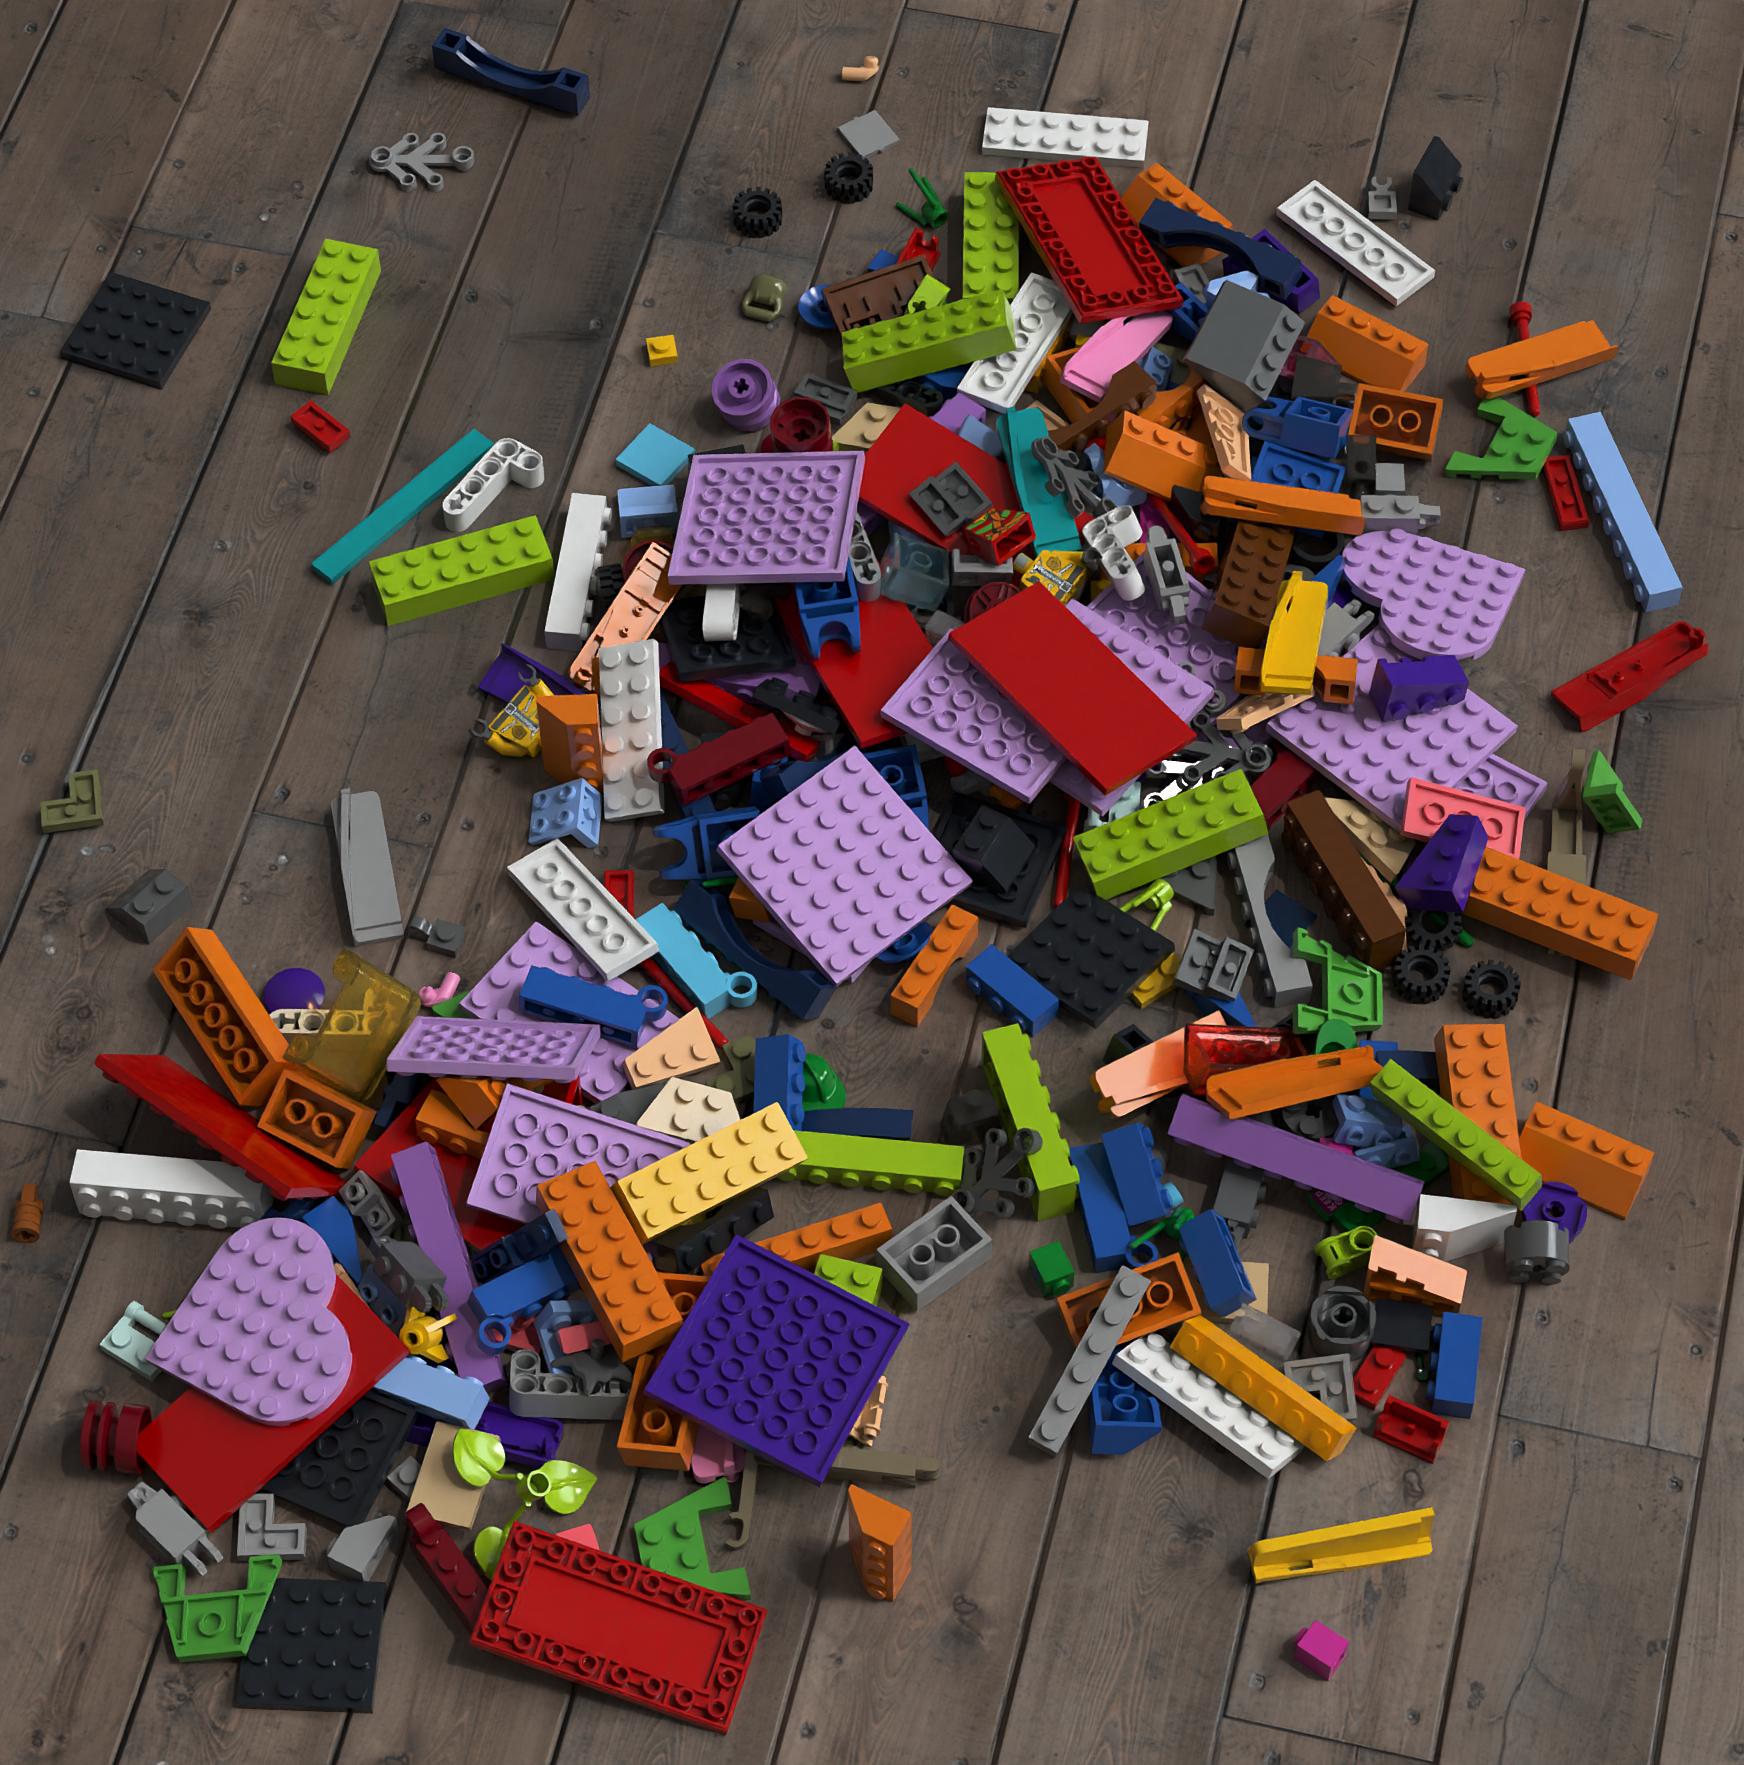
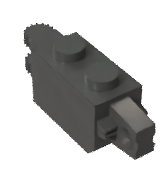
M1227 1161L1213 1211L1224 1218L1235 1247L1238 1249L1242 1239H1247L1250 1227L1254 1229L1257 1227L1260 1210L1256 1209L1258 1201L1264 1202L1268 1183L1263 1182L1264 1169L1257 1166L1249 1169Z
M389 1236L372 1237L369 1249L376 1258L373 1271L405 1307L414 1306L420 1313L430 1311L431 1306L436 1311H445L447 1309L449 1299L443 1290L447 1277L417 1244L410 1241L397 1242Z

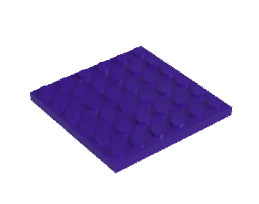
M736 1234L644 1389L643 1395L820 1488L910 1324Z

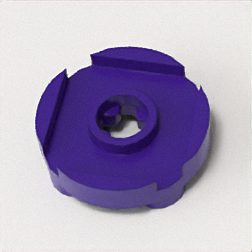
M1546 1182L1542 1184L1541 1189L1523 1208L1522 1219L1523 1222L1532 1220L1558 1223V1229L1562 1231L1566 1227L1569 1230L1570 1244L1584 1228L1587 1218V1206L1577 1196L1578 1192L1573 1187L1561 1182ZM1552 1207L1558 1208V1213L1563 1216L1553 1218L1546 1211H1551Z

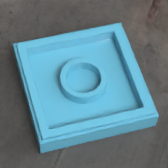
M649 423L615 461L616 466L651 486L668 485L688 464L687 455L695 454V449Z

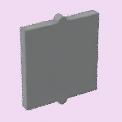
M876 110L861 117L856 116L854 120L837 127V131L854 152L862 155V160L878 153L883 154L884 150L900 144V139Z

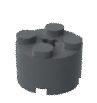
M1336 1094L1282 1107L1280 1129L1319 1143L1320 1138H1333L1340 1125L1332 1105Z
M1542 1220L1521 1222V1228L1513 1230V1225L1507 1227L1504 1230L1505 1271L1509 1274L1510 1281L1513 1283H1526L1529 1279H1542L1544 1284L1553 1285L1560 1283L1561 1276L1570 1270L1569 1230L1564 1227L1563 1231L1559 1230L1558 1223Z
M1335 1286L1325 1290V1293L1313 1302L1308 1324V1337L1315 1354L1319 1357L1348 1353L1351 1361L1361 1359L1371 1345L1376 1323L1375 1307L1371 1301L1362 1296V1292L1353 1287Z

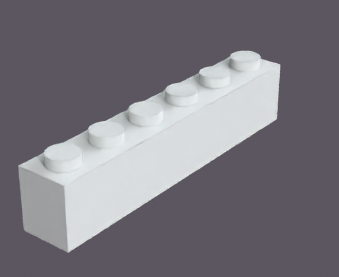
M572 493L544 631L546 649L580 652L583 640L587 641L589 638L590 624L587 623V618L593 617L594 600H591L592 594H597L599 578L596 577L598 567L603 565V554L600 551L601 548H606L607 531L604 530L605 525L611 524L612 509L607 508L606 496Z

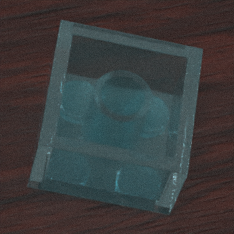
M894 533L881 559V595L887 596L892 600H900L912 604L920 609L936 612L949 587V551Z

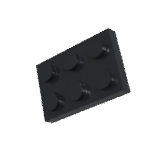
M772 677V680L768 678L757 686L753 695L754 698L834 735L845 723L833 703L826 702L824 705L815 701V695L804 690L796 692L789 689L787 682L776 677Z

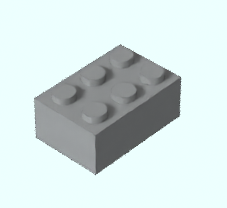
M950 1196L876 1249L877 1267L883 1268V1275L918 1312L992 1258V1239L959 1203Z

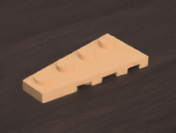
M1204 384L1197 393L1221 471L1226 478L1250 481L1249 435L1242 427V418L1245 413Z

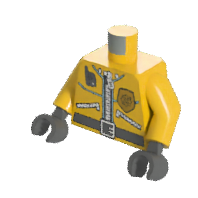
M1090 547L1084 552L1058 550L1050 552L1043 550L1035 561L1020 553L1013 563V569L1023 575L1019 585L1020 591L1040 581L1066 606L1085 580L1087 570L1085 566L1088 565L1091 570H1096L1098 565L1094 560L1097 558L1102 559L1103 556L1095 547Z
M529 664L526 665L532 671L531 676L525 679L519 671L517 676L523 682H528L530 686L524 685L489 726L482 719L474 720L482 726L480 734L476 733L473 729H469V734L472 737H483L487 745L504 756L522 757L527 754L535 757L542 750L536 696H554V694L541 679L535 677L536 670Z

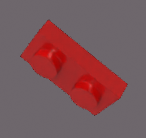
M311 400L290 416L291 423L329 453L333 452L351 437L350 430Z
M1374 1346L1353 1379L1355 1400L1375 1411L1405 1363L1407 1355L1396 1349Z

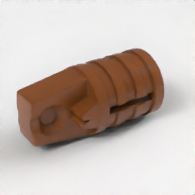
M24 1183L21 1200H15L11 1237L18 1242L33 1243L40 1238V1224L44 1201L39 1200V1191L36 1183Z

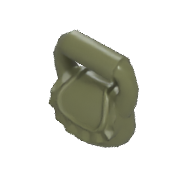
M768 275L754 276L750 282L749 291L742 301V312L746 317L766 322L774 321L781 313L784 296L787 292L786 283ZM751 301H755V303L759 302L774 306V311L748 305Z

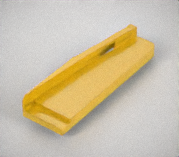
M1293 571L1290 580L1281 582L1274 617L1270 623L1261 669V692L1311 694L1328 600V585L1324 582L1302 581V571ZM1288 602H1289L1291 605H1290V608H1289V610H1288V612H1287L1286 607H1287Z
M1433 1507L1261 1540L1250 1546L1246 1554L1251 1562V1571L1254 1575L1255 1583L1339 1571L1346 1572L1427 1556L1432 1552L1430 1532L1435 1513ZM1310 1566V1568L1290 1571L1291 1569Z

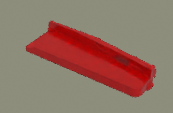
M1678 621L1551 691V697L1578 720L1580 730L1586 732L1647 698L1648 695L1664 685L1680 671L1708 655L1709 643H1704L1706 635L1702 629L1693 628L1686 622Z

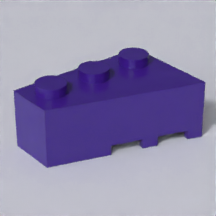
M1263 229L1251 238L1258 242H1266L1284 253L1289 252L1266 229ZM1229 255L1222 260L1224 277L1246 270L1249 271L1238 260ZM1302 263V276L1286 300L1262 291L1259 285L1257 288V292L1268 294L1270 299L1286 305L1290 310L1298 314L1320 299L1319 279Z
M1455 655L1424 656L1422 661L1411 662L1409 657H1402L1397 663H1388L1386 658L1377 660L1369 696L1383 722L1393 719L1400 720L1407 715L1418 712L1425 713L1440 706L1455 705L1463 701L1469 681Z
M1449 814L1395 887L1406 909L1448 912L1464 911L1489 838L1478 816Z

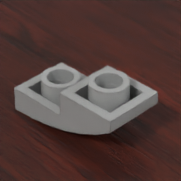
M359 1170L339 1190L352 1215L362 1218L372 1237L389 1236L404 1222L386 1195L364 1171Z

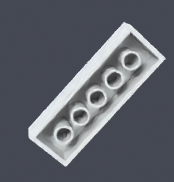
M77 1149L69 1182L79 1214L92 1218L112 1216L120 1220H131L132 1218L146 1219L152 1223L169 1221L178 1222L185 1226L204 1224L218 1229L225 1228L226 1226L243 1228L259 1221L266 1211L272 1207L274 1196L269 1193L271 1188L264 1183L258 1184L249 1180L245 1176L246 1171L241 1167H234L225 1162Z

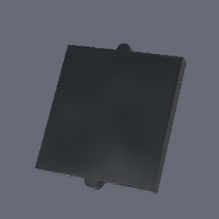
M1377 1298L1375 1308L1376 1323L1371 1346L1428 1354L1430 1334L1434 1332V1327L1431 1325L1433 1306Z

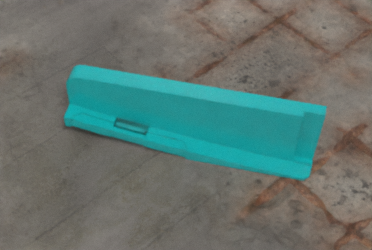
M1015 406L1007 408L1006 414H1002L997 418L996 430L1020 511L1030 513L1036 538L1030 542L1034 559L1043 550L1050 552L1053 550L1082 552L1074 518L1065 508V504L1068 502L1065 489L1057 497H1053L1047 492L1045 483L1049 481L1043 463L1038 462L1032 454V442L1037 438L1049 437L1041 410L1038 408H1028L1015 411ZM1009 442H1010V444H1011L1012 458H1011V455H1010Z

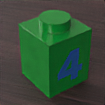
M1059 1241L1029 1252V1269L1044 1298L1051 1295H1063L1070 1288L1074 1287L1075 1272Z

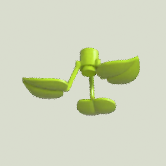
M463 1428L459 1429L454 1437L452 1447L454 1466L459 1476L466 1483L475 1487H483L489 1482L491 1477L501 1481H516L517 1496L523 1501L522 1505L505 1524L503 1531L494 1526L487 1527L475 1538L473 1545L475 1560L490 1581H492L513 1522L518 1520L523 1512L531 1506L532 1502L543 1497L544 1503L550 1510L558 1514H570L579 1509L584 1503L589 1491L597 1481V1477L588 1470L574 1463L562 1460L548 1461L539 1470L532 1471L526 1476L522 1473L498 1474L497 1471L504 1466L505 1453L503 1446L495 1437L485 1432L470 1431Z

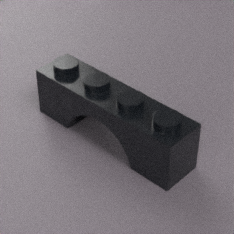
M1132 1024L1112 1036L1102 1061L1108 1065L1153 1043V1041L1136 1025ZM1199 1083L1192 1088L1179 1087L1149 1102V1104L1171 1123L1179 1099L1183 1094L1207 1103L1209 1102L1206 1100V1088ZM1150 1094V1095H1147V1096H1143V1098L1152 1096V1095H1154V1094Z
M758 1186L722 1204L721 1210L713 1217L695 1224L680 1225L649 1241L656 1268L674 1274H687L729 1247L736 1234L744 1237L774 1218L768 1189Z

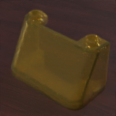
M342 948L333 965L334 977L344 983L339 995L316 1037L304 1034L297 1036L289 1044L282 1059L301 1073L358 1102H362L370 1098L376 1090L387 1069V1058L414 1020L421 1005V998L410 987L357 954Z

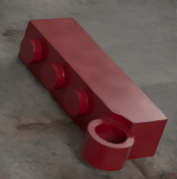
M770 713L764 717L760 716L753 719L749 724L739 729L729 730L722 737L711 742H704L696 749L684 755H676L667 748L656 749L647 758L648 773L655 782H670L675 793L685 806L790 756V741L774 714ZM663 761L672 764L665 770H659L654 767L657 763Z
M1276 738L1273 739L1272 746L1273 757L1275 758L1274 763L1266 771L1259 773L1255 782L1250 786L1264 814L1268 831L1286 814L1287 802L1302 797L1321 778V773L1291 750L1281 748L1279 745L1282 743Z
M419 1503L403 1513L409 1528L414 1534L408 1538L411 1552L472 1635L488 1588L444 1527L437 1520L433 1519L423 1503Z

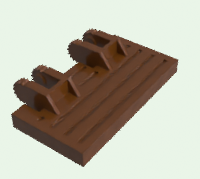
M925 255L822 288L821 295L841 342L842 332L860 328L864 325L875 324V318L880 322L904 316L909 301L924 277L929 274L934 278Z

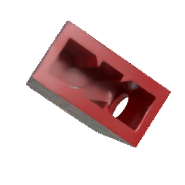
M991 508L977 519L969 518L963 524V532L966 535L972 554L996 566H1000L1036 538L1030 513Z

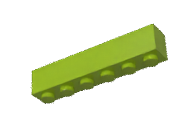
M1392 1059L1388 1061L1370 1082L1371 1093L1376 1099L1509 1202L1517 1205V1208L1521 1211L1541 1189L1542 1175Z
M793 1130L808 1158L797 1167L777 1176V1178L784 1181L798 1179L808 1180L815 1184L829 1182L839 1183L847 1187L860 1185L871 1186L878 1190L891 1188L902 1189L909 1193L923 1191L933 1192L941 1196H950L955 1190L960 1189L962 1185L965 1147Z

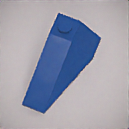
M1123 1344L1115 1346L1087 1398L1091 1454L1124 1455L1161 1432L1159 1404L1155 1397H1150L1144 1387L1112 1364L1116 1354L1125 1348Z

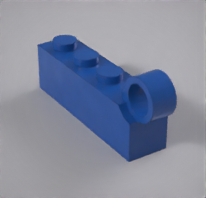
M531 965L519 994L518 1011L555 1023L599 1024L600 1037L637 1048L646 1021L660 1020L666 1014L668 997L661 987L655 985L643 987L637 995H627L614 991L609 986H598L585 982L576 976L569 977L556 973L547 967L540 968ZM647 999H655L661 1005L649 1008L642 1002Z
M1104 1143L1069 1148L1070 1157H1068L1070 1166L1075 1165L1079 1173L1080 1184H1076L1079 1194L1077 1203L1095 1274L1118 1270L1122 1265L1132 1270L1156 1261L1158 1251L1150 1241H1145L1135 1249L1130 1248V1244L1136 1240V1236H1130L1129 1224ZM1136 1253H1145L1151 1260L1147 1263H1137L1132 1259V1256Z
M560 1247L472 1290L467 1303L480 1323L476 1334V1344L482 1352L489 1355L503 1352L511 1338L510 1328L515 1324V1320L523 1316L529 1319L537 1315L549 1301L566 1300L571 1295L570 1292L578 1288L583 1291ZM487 1329L498 1330L503 1336V1341L500 1343L489 1342L484 1336V1331Z

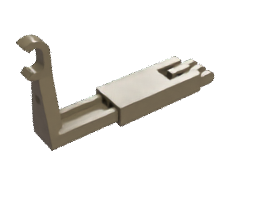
M1572 748V763H1569V772L1554 797L1551 806L1550 852L1547 854L1545 870L1585 885L1586 855H1582L1583 798L1581 783L1585 763V749ZM1547 948V955H1554L1555 950ZM1559 952V956L1566 957L1565 954Z
M842 1447L826 1478L915 1488L916 1479L937 1480L940 1477V1463L935 1458L918 1457L911 1454ZM747 1449L739 1512L729 1514V1518L733 1523L741 1522L743 1524V1532L739 1540L728 1539L725 1542L726 1547L731 1550H741L749 1542L760 1471L758 1465L779 1467Z

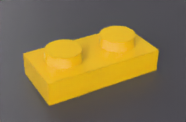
M1174 952L1130 995L1141 1009L1178 987L1172 984L1180 963V959Z

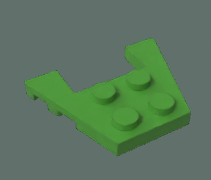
M1500 397L1492 399L1483 398L1478 407V417L1502 424L1484 458L1455 451L1445 468V477L1456 478V474H1471V478H1482L1483 475H1499V479L1536 480L1557 440V432Z
M1297 927L1293 932V956L1322 964L1323 1010L1298 1003L1293 1009V1033H1318L1320 1027L1331 1019L1345 1021L1356 1032L1378 1031L1383 1025L1382 973L1349 954L1346 957L1332 950L1331 944L1324 940L1317 942L1307 936L1308 931Z
M726 1477L635 1523L634 1529L642 1566L728 1596L738 1597L739 1600L747 1601L751 1600V1594L745 1567L710 1573L699 1520L701 1515L732 1510Z
M279 1554L249 1557L248 1585L245 1590L184 1596L186 1568L183 1564L153 1567L154 1578L157 1580L160 1591L161 1603L164 1605L168 1619L166 1621L176 1657L180 1662L246 1656L282 1566V1558Z

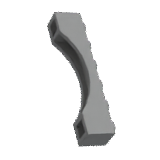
M1267 834L1231 849V852H1227V862L1229 869L1234 870L1236 877H1234L1236 894L1242 895L1243 898L1241 903L1244 920H1249L1251 926L1249 928L1250 943L1252 946L1256 945L1258 953H1256L1258 970L1264 971L1266 979L1263 980L1266 997H1271L1274 1008L1310 1002L1313 985L1306 961L1293 956V951L1281 941L1272 928L1266 914L1264 893L1266 886L1273 876L1275 863L1274 853Z
M1123 1265L1121 1266L1026 1442L1056 1457L1151 1280Z

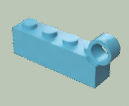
M661 903L636 919L658 943L659 952L652 955L651 958L708 1019L730 1006V1004L735 1007L744 1008L755 1002L757 998L756 979L747 972H736L732 975L728 972L723 973L718 967L719 965L714 955L710 951L705 952L698 937L693 931L688 932L683 927L681 918L674 910L670 911ZM740 985L751 989L745 994H737L733 991L735 987Z

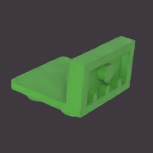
M1593 751L1591 762L1587 766L1588 775L1586 783L1582 788L1584 803L1589 806L1596 820L1600 822L1607 833L1641 829L1642 818L1623 792L1622 782L1601 751Z

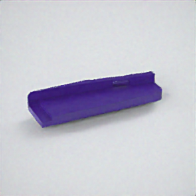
M501 643V653L478 685L481 691L507 705L524 685L530 686L528 682H523L517 676L519 671L523 678H529L532 674L531 669L526 665L529 664L536 670L535 677L541 679L554 696L589 694L576 687L567 678L504 643ZM598 699V709H599V715H600L599 719H600V729H601V739H602L601 700Z
M488 1402L474 1429L500 1436L502 1446L519 1448V1451L503 1447L505 1461L517 1462L540 1468L548 1461L556 1460V1452L563 1439V1424L560 1421L548 1417L517 1416L510 1411L509 1407ZM418 1413L419 1416L406 1441L428 1447L436 1421L440 1420Z

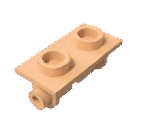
M884 1376L880 1378L849 1434L869 1447L872 1446L873 1440L876 1438V1435L880 1434L882 1409L879 1408V1405L884 1404L885 1393L888 1389V1383Z

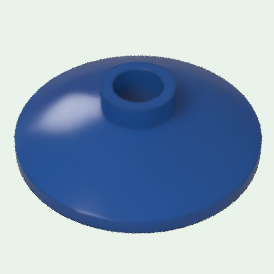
M831 285L814 286L803 293L799 300V314L812 327L819 329L835 328L821 295L822 288Z
M927 922L920 923L877 957L883 963H896L915 959L920 950L927 945L933 933L930 924Z

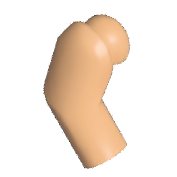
M866 56L864 65L859 68L843 67L842 80L866 81L878 72V58Z

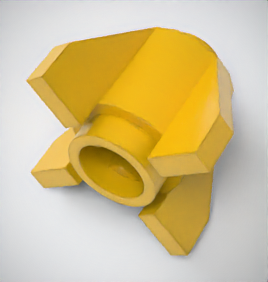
M414 1306L407 1307L405 1322L400 1330L399 1339L408 1347L411 1354H421L437 1363H441L449 1358L442 1344L438 1345L442 1340L443 1327L458 1318L454 1313L437 1321L433 1317L425 1316V1313H420Z

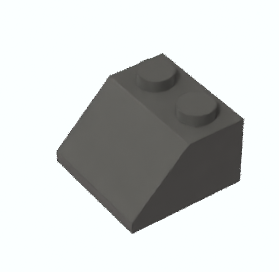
M149 869L108 905L106 912L146 943L150 944L193 905L188 886L167 869Z

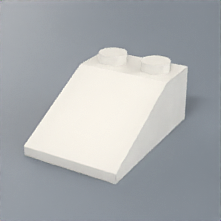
M1420 1194L1414 1221L1412 1249L1446 1262L1503 1244L1504 1230L1514 1225L1517 1205Z

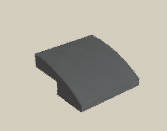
M957 461L936 478L931 475L909 493L945 537L962 529L967 519H977L993 507L990 499Z
M1194 928L1189 936L1172 984L1204 996L1234 1002L1254 949L1227 936L1223 941H1220Z

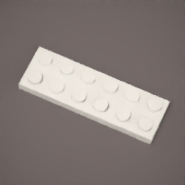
M988 107L982 155L1053 161H1070L1083 159L1084 157H1096L1101 165L1144 168L1149 121Z
M1316 180L1277 207L1276 215L1395 306H1398L1434 278L1435 270Z
M1032 272L1010 305L1013 313L1016 350L974 361L957 387V394L961 392L977 404L1006 414L1007 408L1015 405L1073 313L1056 282Z
M654 639L599 648L605 820L614 822L665 813L664 785L650 778L647 766L649 754L656 749L662 748L658 642ZM663 762L657 763L654 767L663 770Z
M558 838L507 867L509 876L607 981L612 980L659 952L658 943Z
M1154 1332L1141 1336L1116 1354L1112 1362L1115 1367L1267 1479L1301 1453L1304 1447L1301 1442L1170 1348L1171 1344L1165 1341L1162 1336Z

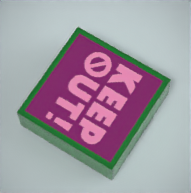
M1315 1189L1307 1195L1306 1201L1327 1223L1333 1219L1334 1213L1350 1202V1200L1343 1198L1342 1202L1332 1200L1324 1196L1325 1191Z

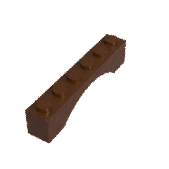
M1133 361L1112 375L1110 386L1104 398L1094 410L1070 425L1049 430L1050 439L1055 442L1059 450H1071L1073 452L1083 450L1092 440L1106 435L1107 428L1125 410L1134 414L1142 408L1149 407L1156 397L1157 382ZM1009 442L1010 455H1011V458H1012L1011 444H1010V442ZM1001 450V461L1006 464L1003 450Z

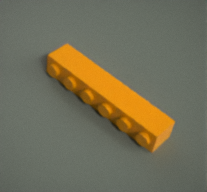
M1202 1315L1185 1320L1170 1345V1348L1325 1461L1339 1456L1357 1427Z

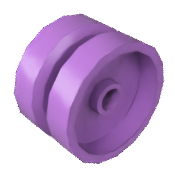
M738 359L727 363L718 371L713 379L711 393L714 403L730 427L739 431L753 432L764 428L770 423V417L774 409L780 405L781 398L769 371L761 363L752 359Z

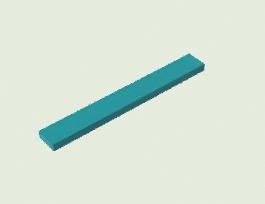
M473 429L312 562V570L333 585L469 472L494 446V443L477 430Z

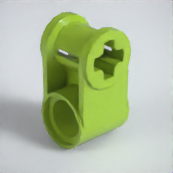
M927 274L909 301L904 315L927 310L934 306H941L951 289Z
M1360 1226L1319 1242L1315 1246L1314 1251L1317 1256H1321L1327 1268V1277L1336 1279L1348 1272L1369 1265L1374 1236H1377V1233L1370 1227ZM1361 1243L1367 1244L1369 1248L1362 1249L1356 1245Z

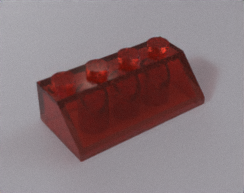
M1186 1024L1184 1028L1183 1073L1194 1095H1206V1080L1209 1076L1284 1058L1290 1059L1308 1055L1298 1034L1293 1033V1029L1207 1024Z

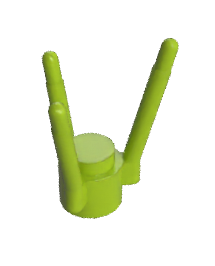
M1157 879L1138 896L1119 909L1126 912L1141 903H1144L1151 910L1159 909L1160 911L1150 926L1151 929L1156 931L1165 914L1172 908L1169 900L1173 898L1174 891L1166 881Z

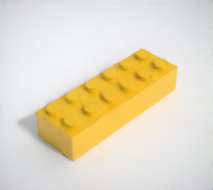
M776 1102L618 1180L610 1188L640 1243L643 1245L797 1167L808 1157L779 1103Z

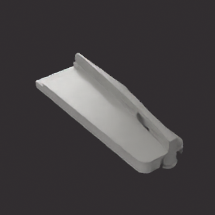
M350 788L342 789L341 796L332 800L331 810L354 945L357 947L403 939L404 932L380 797L374 791L351 794Z

